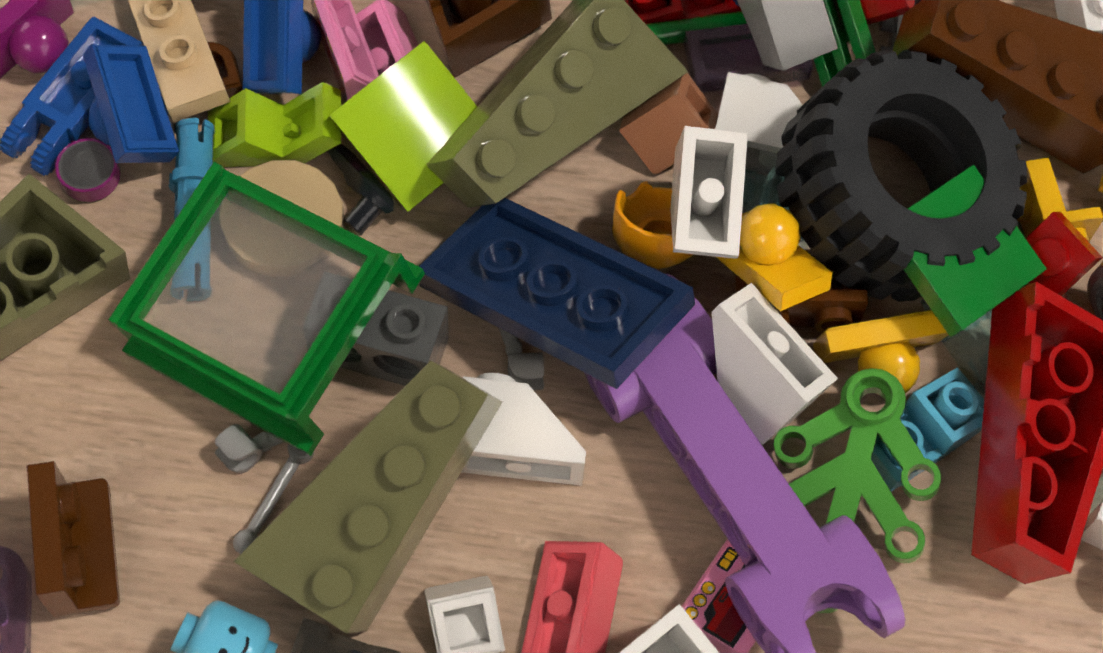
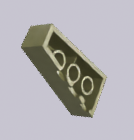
M28 174L0 201V361L130 279L126 251L31 174Z

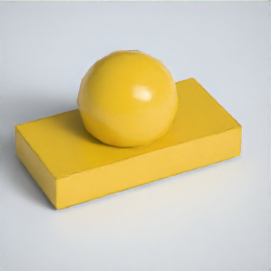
M774 203L757 205L750 211L742 213L740 247L737 259L716 257L748 285L752 283L779 311L827 292L831 288L832 271L798 245L801 239L798 221L788 209Z
M929 310L827 328L816 338L813 346L816 355L824 363L859 357L858 372L872 368L887 371L899 380L904 392L907 393L916 384L920 374V358L914 347L936 344L949 334L933 311Z

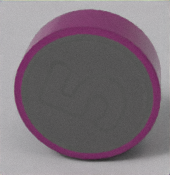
M84 138L68 144L58 155L55 164L56 175L62 189L68 196L78 201L94 202L110 195L120 181L119 163H115L111 147L98 139Z

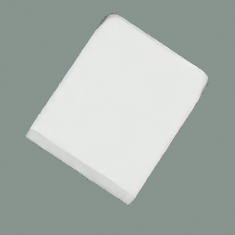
M488 576L434 586L424 590L437 653H499L505 651L494 587Z

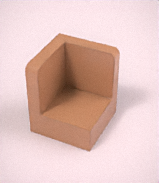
M686 73L623 117L619 131L653 174H659L674 165L675 148L684 126L715 129L718 113L689 74Z

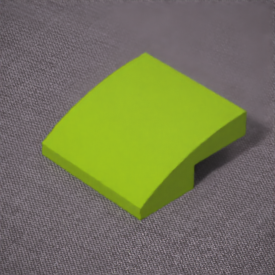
M423 41L329 116L408 212L443 184L426 164L473 113L477 105L428 44Z

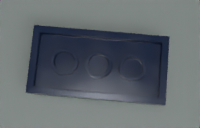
M503 198L496 204L481 206L419 266L425 272L419 283L420 287L615 389H618L695 305L693 287L507 198Z

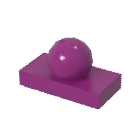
M9 0L0 8V79L16 64L21 69L33 74L46 73L69 43L67 33L60 25L74 13L70 0Z

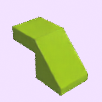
M324 82L314 86L284 105L245 88L230 97L229 103L208 111V121L213 123L215 127L213 162L223 167H255L272 160H296L305 164L341 144V130L329 116L341 106V90Z

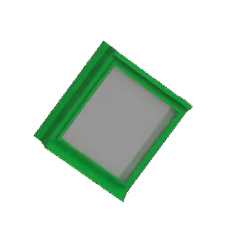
M213 162L108 320L128 339V342L122 349L127 356L311 456L323 438L324 433L309 415L391 285L393 284L413 294L425 272L423 268L405 260L401 253H391L225 170L222 165Z

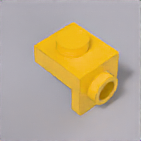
M1042 158L1026 161L1027 183L1020 187V190L1027 192L1023 216L1017 219L1021 223L1025 238L1052 212H1061L1090 242L1103 222L1101 208L1092 207L1066 211L1050 159Z

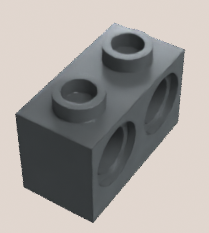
M324 273L304 326L308 350L351 284V279ZM388 290L340 368L406 386L430 360L440 365L449 339L448 307Z

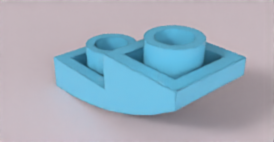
M957 367L912 393L905 403V410L900 420L924 458L937 463L982 431L984 398ZM877 435L871 460L892 492L901 486L902 469L879 435ZM925 470L913 471L909 475L908 480H911Z

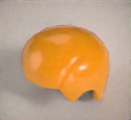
M642 182L627 197L624 191L619 190L617 192L613 215V237L623 254L651 268L661 269L680 264L694 254L673 252L670 210L672 188L652 187L648 182Z

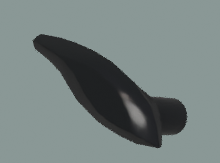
M339 144L327 152L343 172L347 185L362 197L343 220L358 234L363 235L381 212L387 214L394 211V203L389 192L347 147Z

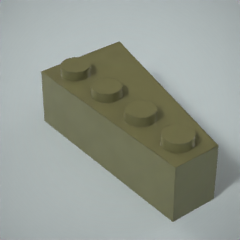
M572 0L426 165L468 208L496 204L689 71L624 0Z
M430 360L234 562L348 634L367 631L503 402L451 370Z

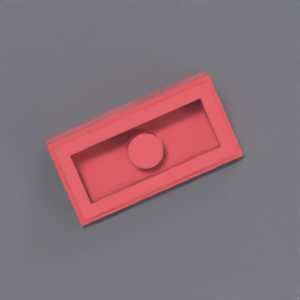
M545 541L521 653H606L623 567L622 558L603 542Z

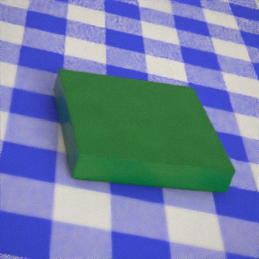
M972 165L908 209L930 218H950L960 215L976 202L982 191L984 179L976 167ZM1017 226L1010 236L1002 230L995 237L999 241L1000 247L993 253L987 255L983 247L972 251L975 256V262L959 265L957 256H944V266L928 265L927 254L914 251L913 258L904 271L950 337L964 330L1047 270Z

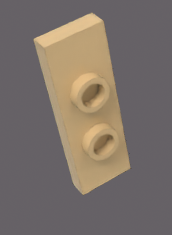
M128 0L143 44L147 46L162 97L173 123L229 103V96L192 0Z

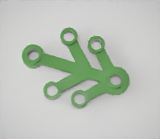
M864 369L853 374L845 382L841 390L840 404L801 426H787L781 429L774 438V452L777 460L783 466L791 469L800 468L811 460L813 447L851 429L845 453L789 483L804 507L835 490L826 524L842 515L848 516L855 522L862 496L885 533V549L887 554L896 562L911 563L922 555L925 547V535L918 524L907 519L871 460L877 435H879L901 467V487L909 498L916 501H926L933 498L940 488L941 472L933 461L924 458L900 420L905 410L906 398L899 380L889 372L881 369ZM875 393L883 397L885 405L879 411L869 412L861 406V399L867 394ZM789 438H799L805 443L806 448L799 456L789 457L781 450L784 441ZM922 469L928 471L934 480L932 485L923 490L914 488L909 483L908 477L915 470ZM901 531L912 533L918 541L916 548L910 552L898 551L892 544V539L897 533ZM828 608L822 611H818L816 613H831L838 609Z

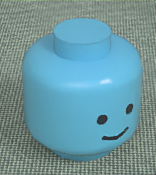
M217 600L208 604L200 617L187 612L170 651L175 653H275L278 644L269 641L271 632L267 621Z

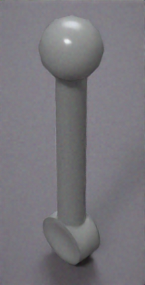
M288 444L289 458L247 529L239 531L234 536L233 547L235 551L241 554L258 537L259 532L298 466L309 462L313 458L314 452L309 456Z

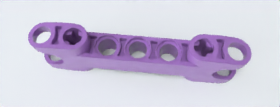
M666 273V275L676 279L674 276ZM695 297L693 308L618 389L584 373L596 397L611 419L616 423H620L641 411L644 412L745 564V568L725 579L726 588L736 611L765 653H816L805 621L815 612L828 608L842 609L854 614L864 625L883 638L904 628L905 616L899 595L880 557L858 526L848 516L842 515L818 527L713 376L717 373L712 319Z

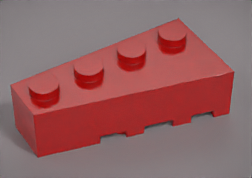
M1038 282L1019 289L992 309L971 555L1023 584L1071 573L1103 469V320Z

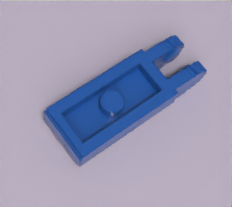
M95 16L91 17L22 101L23 108L11 121V125L6 127V131L0 139V150L12 158H18L19 155L22 156L24 151L26 152L27 147L31 146L37 138L41 123L50 127L51 129L43 137L42 142L34 150L30 162L33 170L43 176H48L55 169L56 160L60 152L72 140H78L89 126L88 112L96 97L83 57L85 52L92 44L144 46L143 43Z

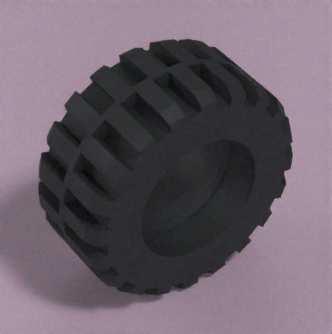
M885 50L871 53L866 59L857 58L842 68L797 110V115L788 122L781 136L782 146L784 147L777 152L775 167L777 176L784 177V180L776 186L781 207L789 208L791 214L798 221L800 236H802L810 248L808 253L834 271L832 278L847 288L852 287L856 283L861 285V290H867L869 297L883 300L891 294V298L898 302L915 301L921 297V294L904 271L913 258L914 251L927 254L928 265L944 266V256H957L959 265L975 262V256L972 251L983 247L987 255L993 253L1000 247V243L995 237L1002 230L1011 236L1015 227H1018L1017 219L1024 214L1027 192L1020 190V187L1027 183L1026 160L1018 159L1017 151L1021 148V141L1016 129H1008L1002 118L1007 112L997 99L991 102L982 93L981 90L984 85L972 75L962 77L955 72L957 65L942 58L936 57L932 62L927 61V54L903 50L898 55L895 51ZM868 136L886 140L907 153L921 169L931 193L974 165L984 179V185L978 199L967 211L950 218H930L910 211L890 196L875 175L868 153Z

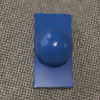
M244 0L243 90L246 88L257 94H302V63L313 57L319 48L322 38L319 23L310 12L303 9V0Z
M92 44L83 57L96 97L88 112L89 126L95 137L106 145L111 146L115 163L171 162L179 153V149L147 46Z

